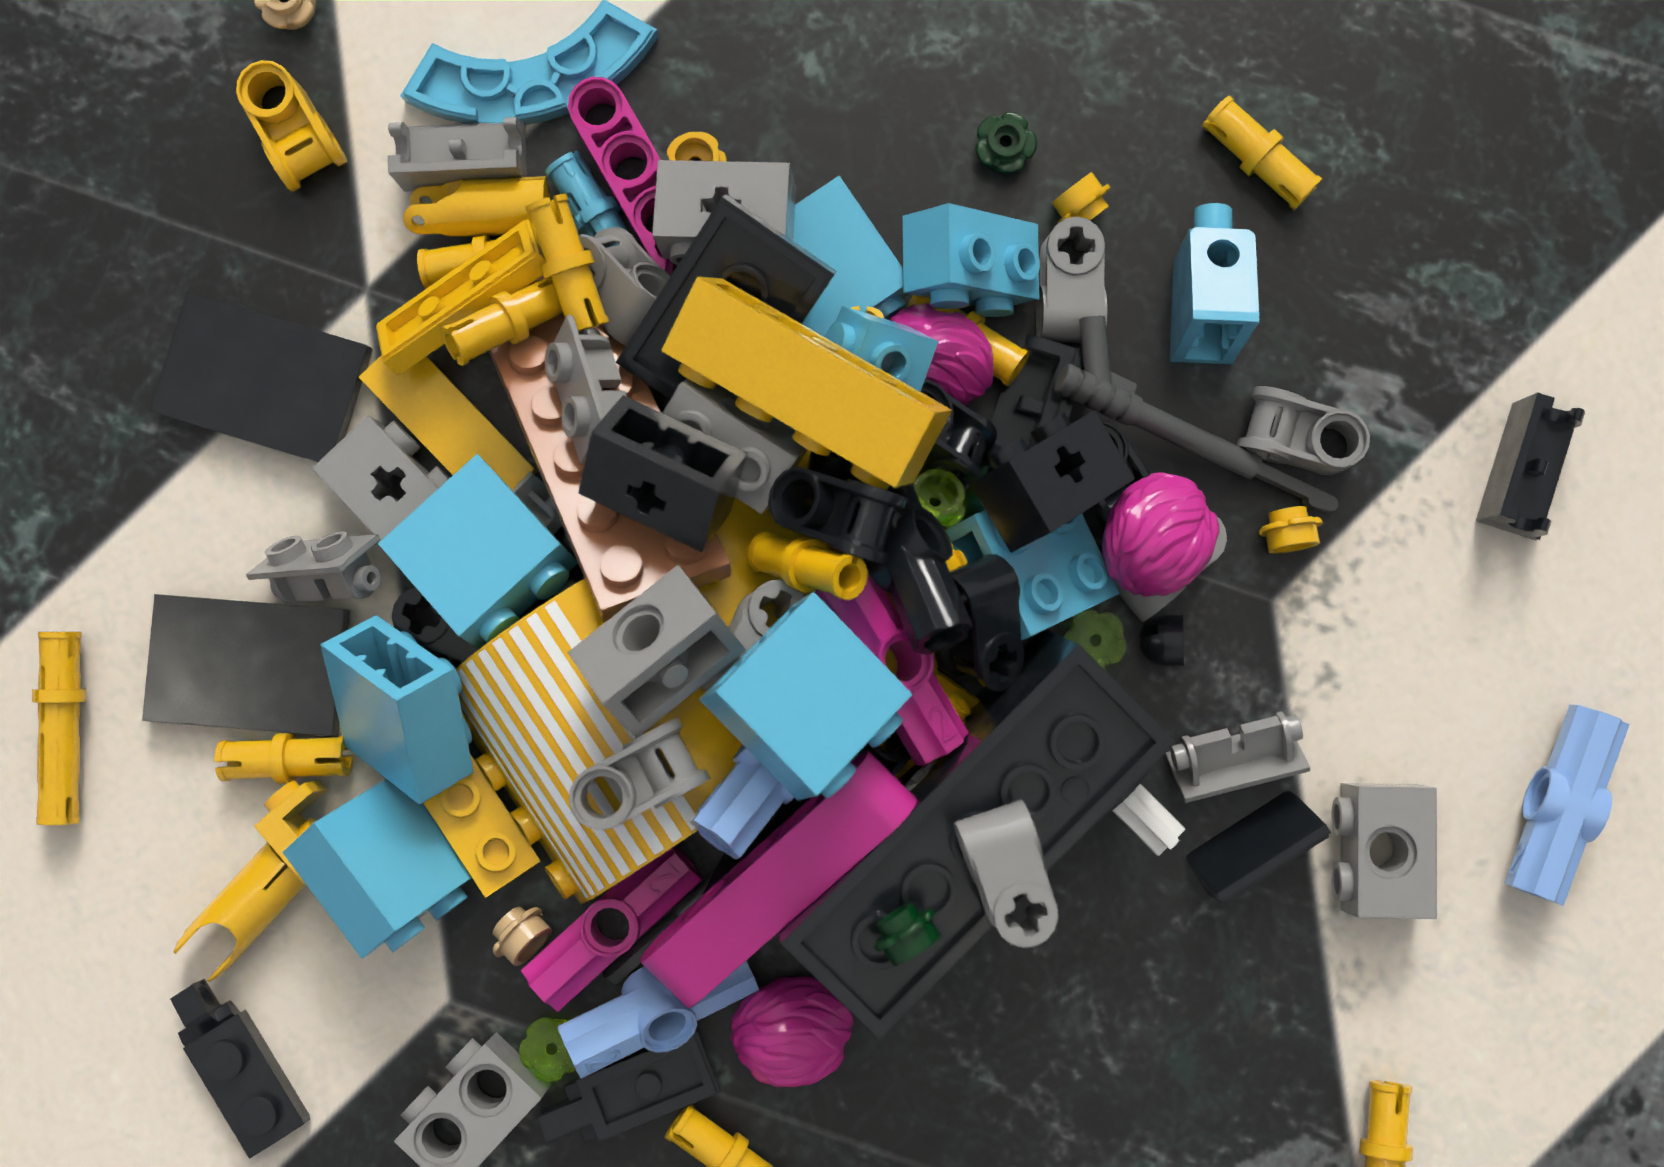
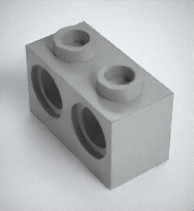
M497 1032L483 1046L472 1038L445 1067L454 1076L438 1094L427 1086L400 1115L409 1125L394 1142L420 1167H478L542 1099L552 1084ZM481 1070H493L499 1073L506 1083V1095L500 1098H492L485 1095L478 1086V1072ZM445 1118L453 1121L461 1132V1143L457 1145L442 1143L434 1133V1120Z

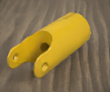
M546 176L461 179L443 185L417 187L410 196L411 205L406 208L403 214V222L405 227L415 234H443L459 237H474L478 235L502 236L523 220L529 219L532 222L530 214L527 213L525 208L527 205L547 197L552 200L549 181ZM428 196L432 203L424 204L420 198ZM413 217H422L424 223L416 224L413 221Z
M266 842L184 931L183 936L176 943L173 953L176 954L200 927L210 923H218L228 928L235 937L236 945L234 950L207 979L208 982H211L236 962L306 885L300 881L269 843Z

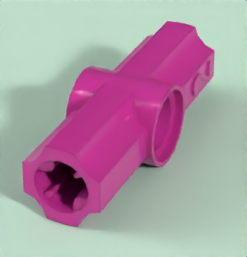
M869 573L863 591L851 600H844L842 597L838 598L831 593L819 590L814 591L884 665L887 649H890L897 660L895 677L913 694L897 711L903 718V721L895 731L915 765H927L933 760L949 754L965 742L964 738L969 732L932 672L934 668L933 653L924 655L914 652L898 612L886 592L876 584Z
M674 846L611 887L523 967L521 972L527 979L530 988L544 1003H547L559 1012L620 955L627 952L645 932L693 890L704 877L679 847ZM615 908L624 913L629 922L628 936L618 940L605 937L600 932L597 924L600 910Z

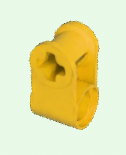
M261 60L251 63L241 72L236 86L239 103L262 141L261 145L271 165L291 192L301 188V180L331 163L339 167L347 163L345 154L322 116L316 111L306 91L283 66L273 61ZM285 86L286 90L283 101L275 108L262 109V99L265 93L273 87Z

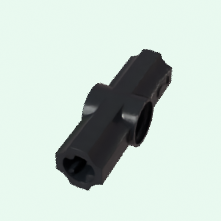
M851 462L849 465L846 466L848 474L844 478V481L852 479L858 482H862L850 472L853 466V463ZM912 483L897 488L889 485L886 491L906 497L907 501L903 509H897L883 548L888 554L886 564L883 565L864 558L862 559L866 564L869 575L876 584L891 594L914 652L929 655L936 651L951 649L969 637L967 633L973 625L946 564V561L953 555L950 538L938 519L930 511L922 507Z

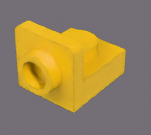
M292 780L284 785L265 802L264 806L269 813L254 825L256 830L304 885H306L282 852L317 821L311 817L305 820L301 813L328 790L320 780L305 782L301 785Z

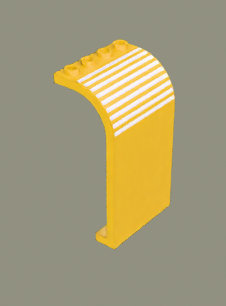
M807 450L797 467L807 469L810 450ZM736 497L729 516L717 531L720 542L731 563V576L698 588L728 627L737 606L745 596L754 592L756 588L768 581L783 580L773 575H765L762 572L758 573L751 568L747 555L752 539L763 531H770L779 534L781 537L794 540L802 537L801 533L784 528L776 523L770 514L769 507L761 514ZM585 578L508 627L456 668L462 683V691L458 693L462 715L470 728L473 741L482 753V755L474 759L494 791L504 787L517 809L510 812V815L529 844L532 845L539 840L552 860V863L547 865L545 870L558 892L565 900L574 895L580 905L621 882L698 831L690 821L696 815L699 807L712 794L714 788L723 781L734 767L735 763L732 759L743 745L699 700L706 693L699 688L640 736L678 717L683 725L679 735L698 770L706 769L711 779L656 809L653 806L616 827L606 830L591 829L578 821L572 813L569 803L570 788L576 777L586 769L622 751L624 745L637 739L601 703L567 653L604 624ZM772 602L760 608L768 614L765 625L769 628L778 620L775 617L777 606ZM887 649L885 665L895 676L897 660L892 651ZM934 652V653H933V655H934V668L937 669V668H939V667H938V665H937L936 658H935V652ZM659 748V753L662 759L664 760L671 776L675 777V774L670 764L668 763L662 749ZM599 776L590 783L587 790V799L595 812L601 815H613L619 811L622 805L623 794L621 787L615 780Z

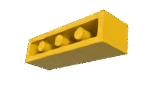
M696 278L661 350L681 362L678 372L687 379L710 389H715L717 384L738 396L735 405L743 412L765 422H771L773 417L795 429L792 438L798 444L823 456H829L831 451L853 463L850 472L856 478L868 485L887 490L889 485L897 488L914 483L952 412L948 407L722 278Z

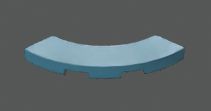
M602 0L591 16L572 34L548 47L547 52L531 58L507 62L506 59L475 58L446 50L432 43L400 96L405 103L428 114L463 124L503 123L504 117H518L521 122L524 121L525 125L544 122L569 114L568 98L573 88L580 81L590 77H604L613 81L616 85L620 83L643 60L659 35L654 27L607 0Z

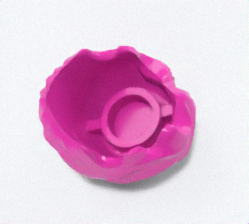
M929 303L911 305L890 316V321L909 326L939 341L925 380L939 384L946 393L965 406L970 401L983 396L986 390L992 386L994 374L993 349L983 332L972 320L967 319L963 314L956 311L954 313L936 311Z
M1153 473L1126 488L1110 509L1103 534L1102 556L1105 560L1108 574L1124 590L1130 591L1133 595L1141 594L1143 597L1166 596L1190 584L1209 563L1219 535V523L1216 514L1210 511L1206 505V498L1203 492L1198 489L1192 480L1168 473Z
M803 976L780 977L760 987L759 991L745 997L740 1003L739 1008L732 1016L730 1039L733 1043L734 1051L738 1054L739 1061L751 1071V1074L759 1082L773 1085L774 1087H800L814 1084L838 1069L844 1060L843 1050L846 1042L850 1040L852 1035L851 1029L854 1020L850 1010L817 978Z

